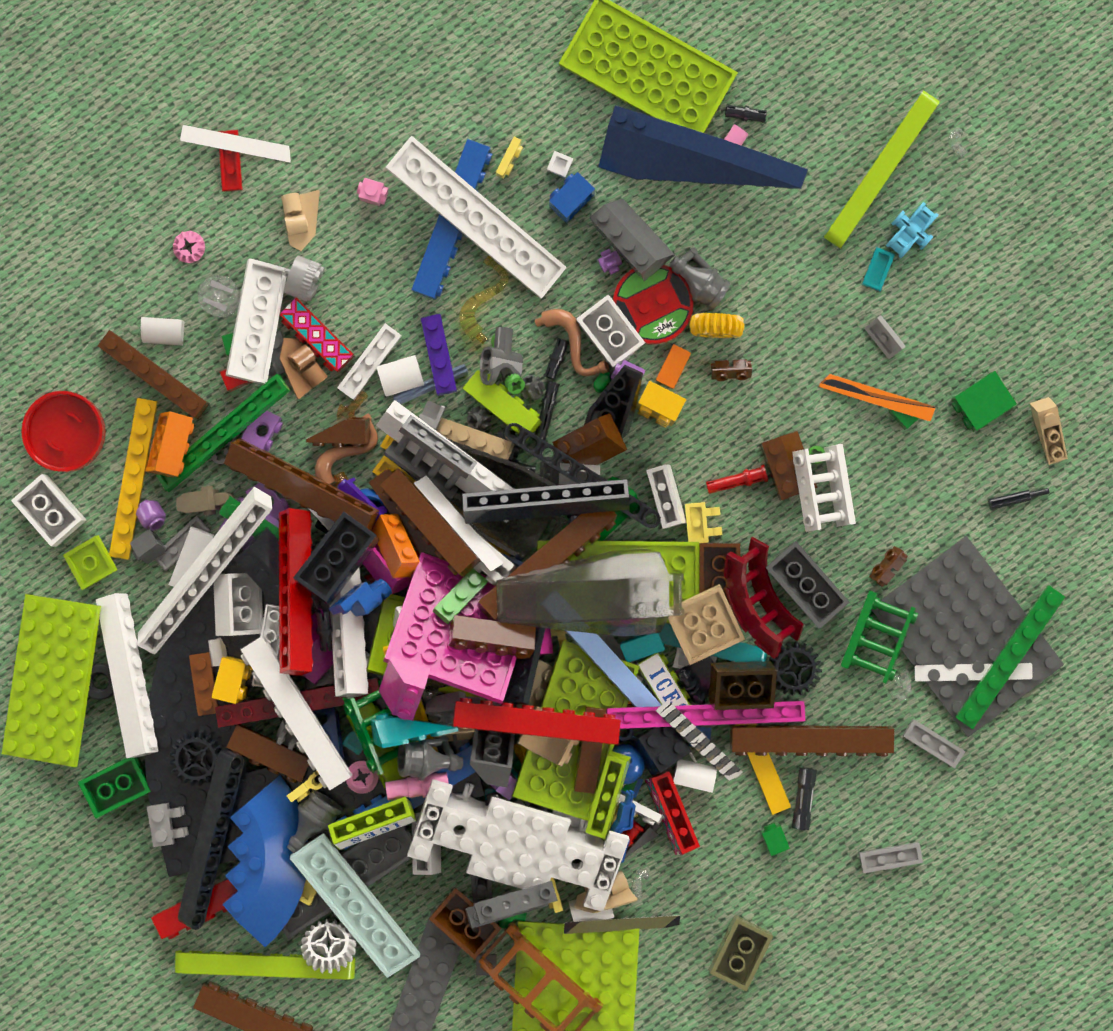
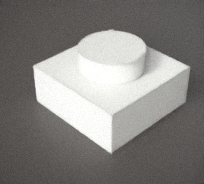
M554 151L547 171L566 178L573 158Z

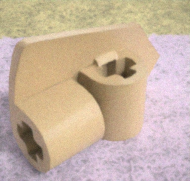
M319 190L300 195L299 193H290L281 196L289 245L300 251L305 248L316 234Z
M621 870L616 875L604 911L638 900L629 889L627 879ZM585 887V892L577 896L575 908L590 913L601 912L583 906L588 888Z

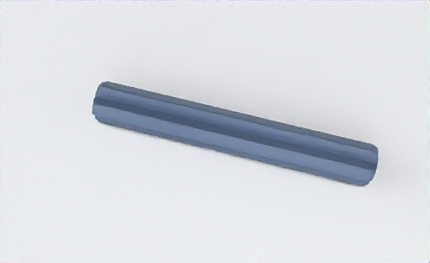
M464 364L453 368L455 380L468 374ZM431 378L425 381L423 386L400 392L394 395L393 399L399 404H403L436 389L434 379Z

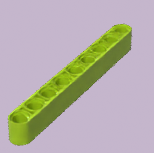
M924 90L922 91L824 236L826 240L841 249L940 103L939 100Z
M182 950L175 951V973L349 980L355 978V957H352V962L347 961L346 968L340 966L339 972L335 968L332 969L330 974L328 969H325L322 974L320 968L314 971L312 965H307L303 955L298 954L283 956V954L270 953V955H263V953H250V955H243L242 952L222 954V952L217 951L202 953V951L182 952Z

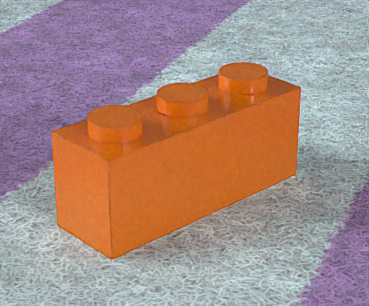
M398 514L380 515L373 526L372 532L379 539L377 544L392 578L411 577L420 561Z

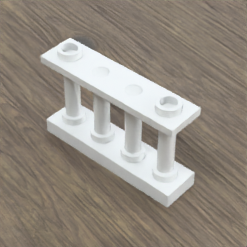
M843 444L824 447L825 453L809 455L808 449L792 452L806 532L820 530L821 523L836 521L837 527L856 524ZM826 461L828 473L812 475L811 463ZM829 481L831 493L816 495L814 483ZM833 501L835 513L819 515L817 503Z

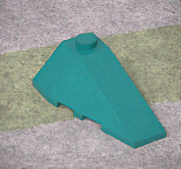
M388 713L378 714L376 719H370L373 742L381 748L409 743L408 739L424 740L427 738L426 735L429 734L431 737L458 732V727H452V725L414 719L413 721L404 720L399 717L388 716Z

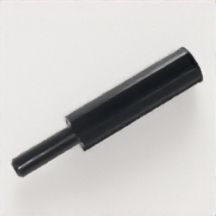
M1048 488L1032 492L1026 490L988 499V505L990 510L1031 501V498L1049 494L1050 491Z

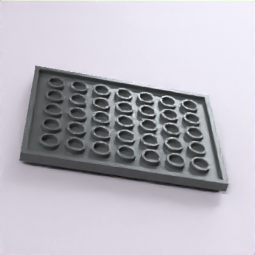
M967 536L963 537L880 600L910 612L911 607L917 608L916 613H919L914 625H910L901 651L914 668L916 665H944L948 669H953L956 664H973L974 672L981 673L985 668L984 664H992L1026 616V613ZM878 608L876 610L872 609L873 614L880 623L901 631L903 630L906 619ZM1040 633L1020 661V663L1032 664V679L1007 680L974 729L966 726L956 719L955 716L981 680H968V676L965 673H960L957 675L956 681H937L940 678V673L938 670L932 669L928 672V678L931 681L925 682L964 734L970 737L1057 671L1064 663ZM891 636L892 639H893V640L895 641V643L897 644L899 638H896V637H894V636Z

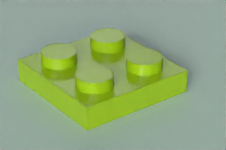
M99 535L63 554L82 590L118 571Z

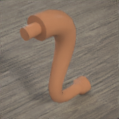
M552 309L542 312V317L535 319L537 327L545 324L548 328L555 325L565 328L570 341L571 362L574 370L579 375L592 376L598 373L604 374L609 372V365L605 360L591 368L582 367L580 361V326L570 312L563 309Z
M370 414L363 416L370 418V442L364 444V447H352L350 445L328 449L316 461V478L332 485L335 482L331 473L333 463L344 457L367 453L377 445L378 435L371 422Z

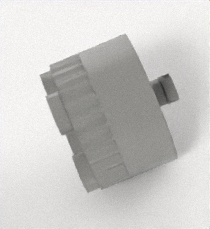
M298 255L291 269H284L283 275L288 277L284 293L306 302L311 301L313 296L315 297L319 287L316 283L322 277L325 267L321 266L320 263Z

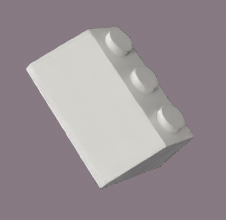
M609 294L576 319L581 329L612 369L616 367L617 363L623 362V360L627 359L645 344L644 340Z
M247 573L220 574L214 581L216 636L261 634L263 608L262 590Z

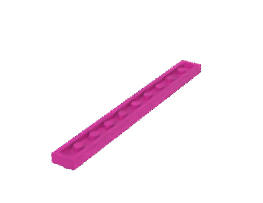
M804 701L774 702V708L714 710L712 705L675 706L695 726L805 721ZM660 706L606 709V714L616 715V719L621 720L620 729L672 727L656 712Z

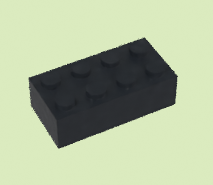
M343 511L293 579L304 589L330 606L378 543L379 539L375 533Z

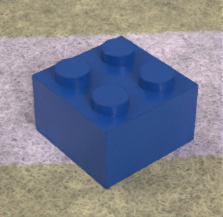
M578 172L575 175L570 174L563 183L565 184L560 190L558 188L555 189L549 196V207L566 224L595 195V188Z

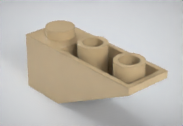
M1049 397L1030 403L1033 420L1048 465L1068 459L1057 405Z

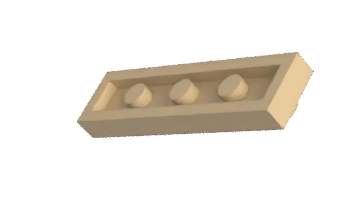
M441 418L437 428V432L453 444L504 462H508L514 444L508 440Z

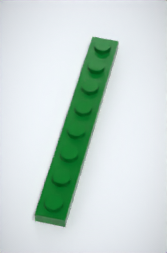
M278 374L274 375L191 445L183 456L184 468L178 477L157 474L156 476L164 489L168 492L172 491L290 392L282 377Z
M1050 585L1046 586L957 713L956 719L969 728L974 729L1065 599L1064 595Z

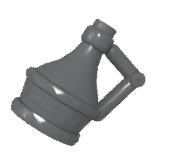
M694 247L681 258L675 256L669 264L672 271L680 274L687 282L692 300L707 305L709 310H714L730 287V282L727 279H723L718 270L712 268L698 254L697 249ZM692 259L700 268L692 267L687 262Z
M445 735L441 736V738L417 740L399 745L397 756L398 772L403 777L412 776L423 781L427 776L441 769H448L450 771L461 770L463 767V757L454 754L448 742L449 738ZM432 747H442L446 755L435 751Z
M315 790L311 791L309 798L298 805V830L290 838L287 848L295 853L310 843L306 842L309 838L322 832L330 839L331 834L328 825L335 823L337 816L342 814V807L325 794Z

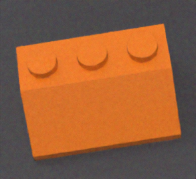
M171 411L159 414L145 472L169 477H178L182 473L184 468L183 456L189 448V443H187L188 436L192 434L194 428L192 417Z

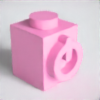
M364 178L363 183L360 182L357 188L360 201L377 206L385 204L389 188L385 187L384 183Z

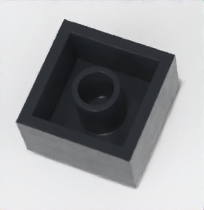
M673 727L649 728L630 741L632 746L641 754L651 776L662 773L692 752L681 734Z

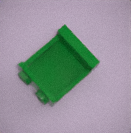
M996 371L989 373L963 392L951 398L953 400L952 407L957 413L961 412L965 418L963 420L965 427L968 430L972 429L973 432L1017 405Z

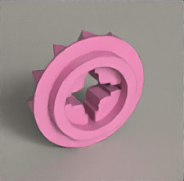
M181 232V234L175 237L173 251L180 261L194 263L203 256L205 242L196 232ZM185 239H186L190 244H193V243H194V246L191 247V249H192V251H191L192 254H191L187 249H186V250H181V249H183V247L186 246V244H185V243H186Z
M357 761L348 768L352 776L346 780V783L352 791L364 794L372 791L377 785L378 775L369 771L366 761ZM358 769H360V771H362L363 774L370 773V775H368V777L365 778V783H363L362 780L354 781V779H356L359 776Z

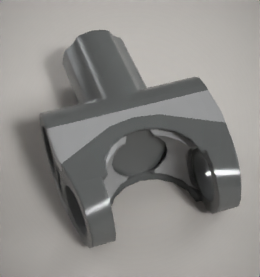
M496 327L494 347L487 346L481 353L480 377L485 385H493L497 380V376H499V372L501 373L504 386L506 378L511 376V374L514 375L515 373L521 377L523 357L520 353L511 351L512 328ZM489 372H490V379H489V381H488V380H487V376H488V374H489Z

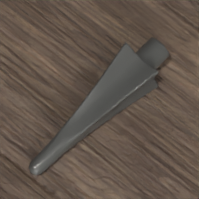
M646 823L643 827L645 830L640 832L633 841L634 844L627 848L625 859L637 849L658 837L657 830L662 825L654 823L652 826Z

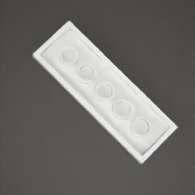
M250 258L247 260L226 376L261 385L267 382L286 277L283 275L285 272L284 267Z

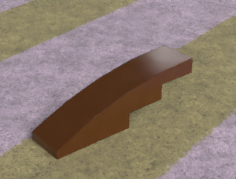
M586 707L585 712H593L595 717L603 718V715L606 714V709ZM579 741L580 749L574 783L575 792L595 794L603 743Z

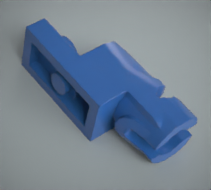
M382 579L376 580L370 585L367 582L357 584L329 607V610L333 615L338 613L346 614L350 610L356 617L368 615L382 603L383 599H387L392 594V589Z

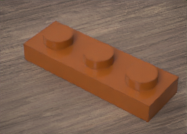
M210 652L189 655L198 716L215 714L218 699L211 698L215 679Z

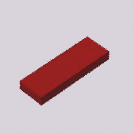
M238 130L218 131L239 136ZM219 148L222 192L243 190L240 152Z

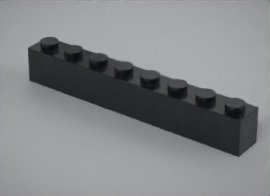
M627 479L462 494L465 524L630 510Z

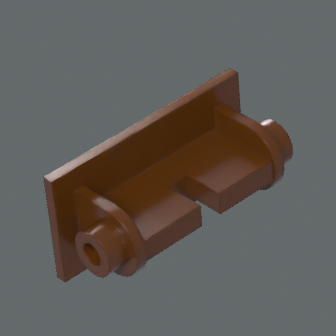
M747 359L733 360V367H729V360H716L715 363H711V380L716 379L722 382L728 379H737L743 381L751 378L753 369L751 361H747Z
M894 546L885 553V558L882 562L872 569V574L869 577L875 580L879 586H887L895 576L891 569L894 568L896 571H899L907 561L906 558L908 556L903 550Z

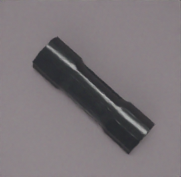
M799 767L798 789L792 820V828L809 830L811 805L817 774L816 769Z

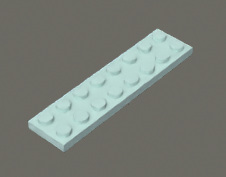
M324 833L290 855V860L387 978L420 957V952Z

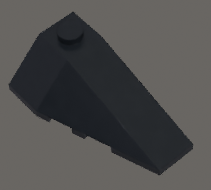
M624 365L589 408L584 425L610 413L623 439L629 433L634 418L643 372Z

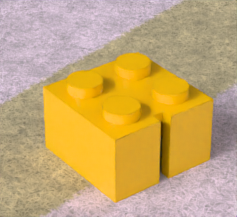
M230 656L222 657L211 698L234 704L245 699L248 692V687H245L246 680L251 678L253 672L250 664L246 665L242 659Z

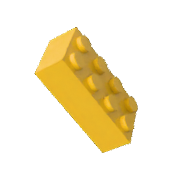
M649 381L636 406V409L639 410L637 414L647 419L651 416L657 419L655 423L666 428L668 425L672 426L686 399Z

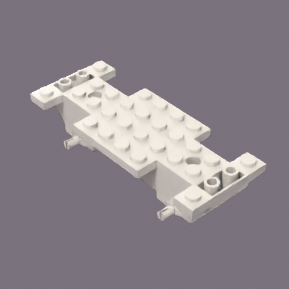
M432 779L407 853L408 857L427 862L433 844H437L449 849L472 854L466 870L468 874L520 889L549 882L552 877L587 887L588 891L583 906L601 912L604 911L629 842V836L609 830L606 841H603L600 837L585 833L588 824L586 820L581 819L579 827H569L571 820L496 797H491L489 806H485V802L475 800L470 796L474 785L470 784L469 786V783H466L463 794L451 793V784ZM457 825L464 826V829L457 830L454 827ZM575 859L582 860L578 864L572 863V861Z

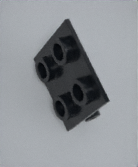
M710 656L674 671L691 700L698 705H704L705 698L709 697L711 663H714Z

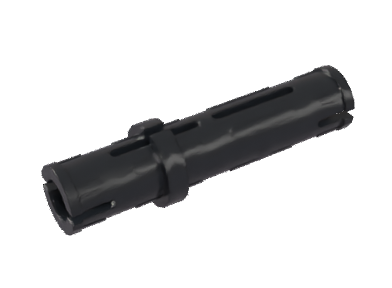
M551 381L547 382L545 396L541 400L543 404L539 419L542 423L535 432V435L545 441L553 409L557 405L556 397L560 386L559 383Z

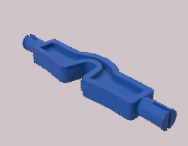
M626 791L625 801L620 802L617 818L613 822L610 831L621 834V832L633 828L636 805L633 803L634 791ZM628 842V844H627V847H626V850H625V853H624V855H623V858H622L621 863L624 862L625 854H626V851H627L629 842Z

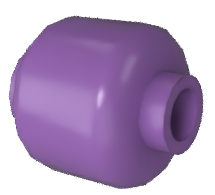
M145 500L139 504L136 511V516L143 528L153 531L164 525L166 514L159 502Z

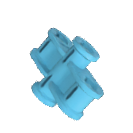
M925 202L917 208L910 219L902 211L891 223L900 230L886 246L891 247L897 252L900 259L912 247L914 242L922 250L933 238L932 235H928L924 231L939 214H934L925 206Z

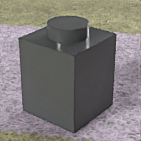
M150 529L130 542L134 557L138 561H144L146 564H149L167 551L160 537Z

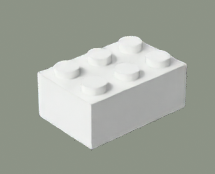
M41 474L11 500L52 547H57L87 521L51 478L45 474Z

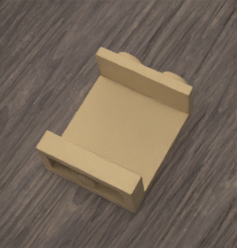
M535 707V709H534V710L542 711V709L539 708V707ZM522 734L517 741V744L558 766L567 765L572 756V753H570L572 746H577L579 743L577 740Z

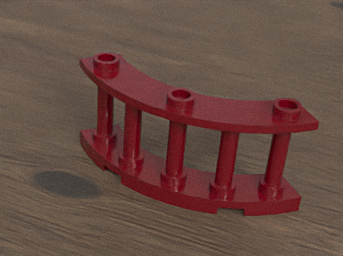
M751 537L746 554L740 557L731 551L726 555L724 578L727 579L728 587L726 588V594L732 612L745 633L748 631L754 638V643L762 651L775 659L779 656L783 640L786 637L790 636L796 641L800 640L804 623L799 621L784 607L772 587L769 573L766 569L769 546ZM748 563L749 572L746 574V567ZM749 581L752 582L756 593L750 598L746 585ZM758 601L767 613L762 618L758 616L753 607ZM771 620L782 630L777 635L766 626Z

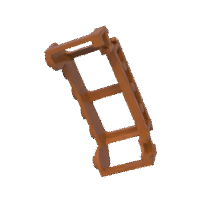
M512 922L479 959L481 969L495 980L494 985L501 991L505 989L510 994L509 998L518 1005L520 1003L525 1007L524 1011L532 1019L536 1017L541 1022L540 1026L545 1031H566L565 1028L584 1007L590 1008L592 1011L575 1029V1031H580L594 1014L601 1010L603 1003L596 997L593 998L589 992L586 993L527 940L526 936L518 931L520 928ZM508 933L514 940V946L494 967L486 957ZM520 950L529 955L546 971L544 977L525 998L499 975L501 970ZM552 980L559 982L579 1002L558 1026H555L531 1004Z

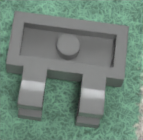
M169 803L147 807L153 847L171 845L175 843L174 838L189 835L187 827L173 829L171 818L185 815L184 806L170 809Z

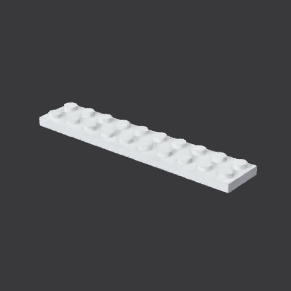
M411 136L385 167L540 299L567 268L414 137Z

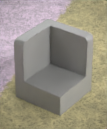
M427 401L419 418L437 430L446 407Z

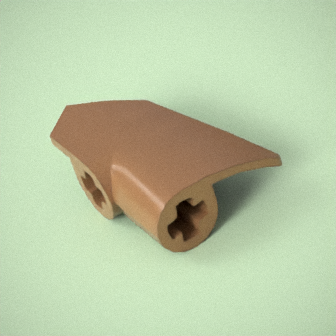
M283 338L279 359L296 398L300 399L328 376L315 361L316 357L308 346H302L297 338Z

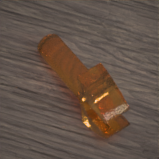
M362 391L349 406L340 404L337 411V419L342 413L350 411L349 417H355V410L364 402L368 394Z

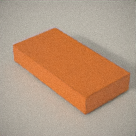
M673 344L656 381L674 389L691 352Z

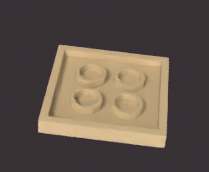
M720 584L664 610L689 665L745 640Z

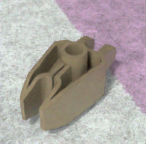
M213 486L201 487V491L184 493L177 497V511L184 513L204 512V515L216 514V510L221 509V505H224L229 496L235 497L230 492L219 493V490L213 489Z

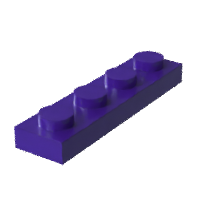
M441 314L421 318L437 396L457 392Z

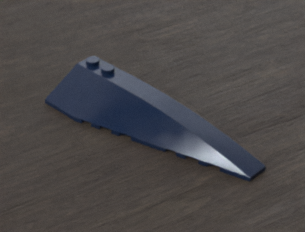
M616 105L608 124L599 162V168L635 180L682 181L718 185L734 184L735 186L752 185L756 187L769 186L788 189H802L808 172L806 168L762 152Z

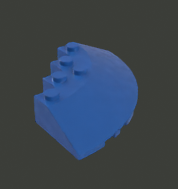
M281 775L230 817L243 833L228 846L240 862L225 875L237 891L223 903V906L264 947L275 939L288 923L302 896L306 882L304 875L290 860V855L293 852L287 848L290 838L298 830V803L296 799L293 802L288 799L287 795L292 790Z

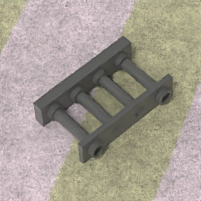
M410 415L399 430L404 436L399 443L393 440L384 452V455L419 480L427 476L446 499L451 501L459 489L455 485L460 476L467 479L478 462ZM410 440L420 446L416 455L405 448ZM427 452L437 458L432 467L422 460ZM444 464L454 471L449 479L439 473Z
M549 881L475 903L473 907L466 908L465 912L470 929L549 906V903L558 900L553 883Z

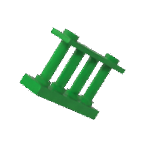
M869 590L840 666L850 669L851 666L857 665L885 676L882 683L888 684L895 677L897 671L894 669L895 663L911 624H915L919 613H916L917 608L911 607L910 612L884 603L880 601V598H877L878 593ZM878 608L906 619L903 630L901 631L873 620V617H870L872 609L876 610ZM871 627L899 638L895 650L865 639L866 636H863L865 628L869 629ZM864 646L892 657L888 669L859 658V655H856L858 647L862 648Z
M383 679L378 681L379 686H381ZM379 690L356 701L354 697H344L343 701L345 704L343 707L346 714L351 718L367 758V768L373 774L381 775L384 773L381 765L398 756V748L378 757L374 749L373 738L370 739L366 727L371 725L370 719H376L378 714L388 713V716H398L393 715L389 707L386 706V709L364 720L362 719L359 708L381 698Z

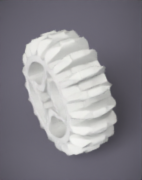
M326 919L325 924L318 921V926L311 925V931H306L305 937L302 939L301 951L303 952V959L306 960L308 966H313L314 971L320 968L322 974L325 969H328L330 974L332 969L335 968L339 972L340 966L346 968L347 961L352 962L353 960L352 955L356 953L355 938L345 928L343 923L337 925L336 920L329 923L328 919ZM328 941H330L331 945L330 952H328V948L326 947L328 946Z

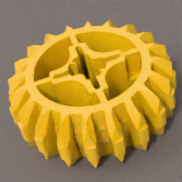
M723 313L694 314L690 321V333L694 336L709 338L741 337L744 331V319L741 316Z

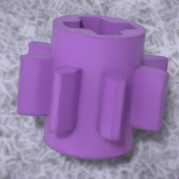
M610 249L601 252L602 257L598 259L602 271L604 273L609 271L610 275L620 270L618 266L622 265V261L617 251L611 253Z

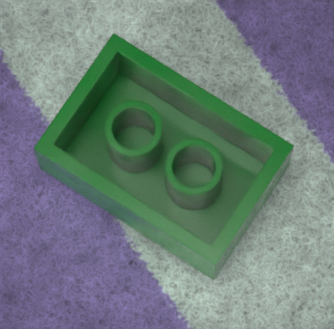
M139 757L126 758L78 782L95 819L151 792L146 782V770Z

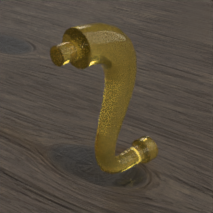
M489 255L483 263L486 266H491L499 273L500 281L496 285L471 296L463 304L459 314L460 325L465 334L472 341L477 339L482 344L488 338L481 333L483 328L477 323L475 313L481 304L504 290L509 281L506 269Z

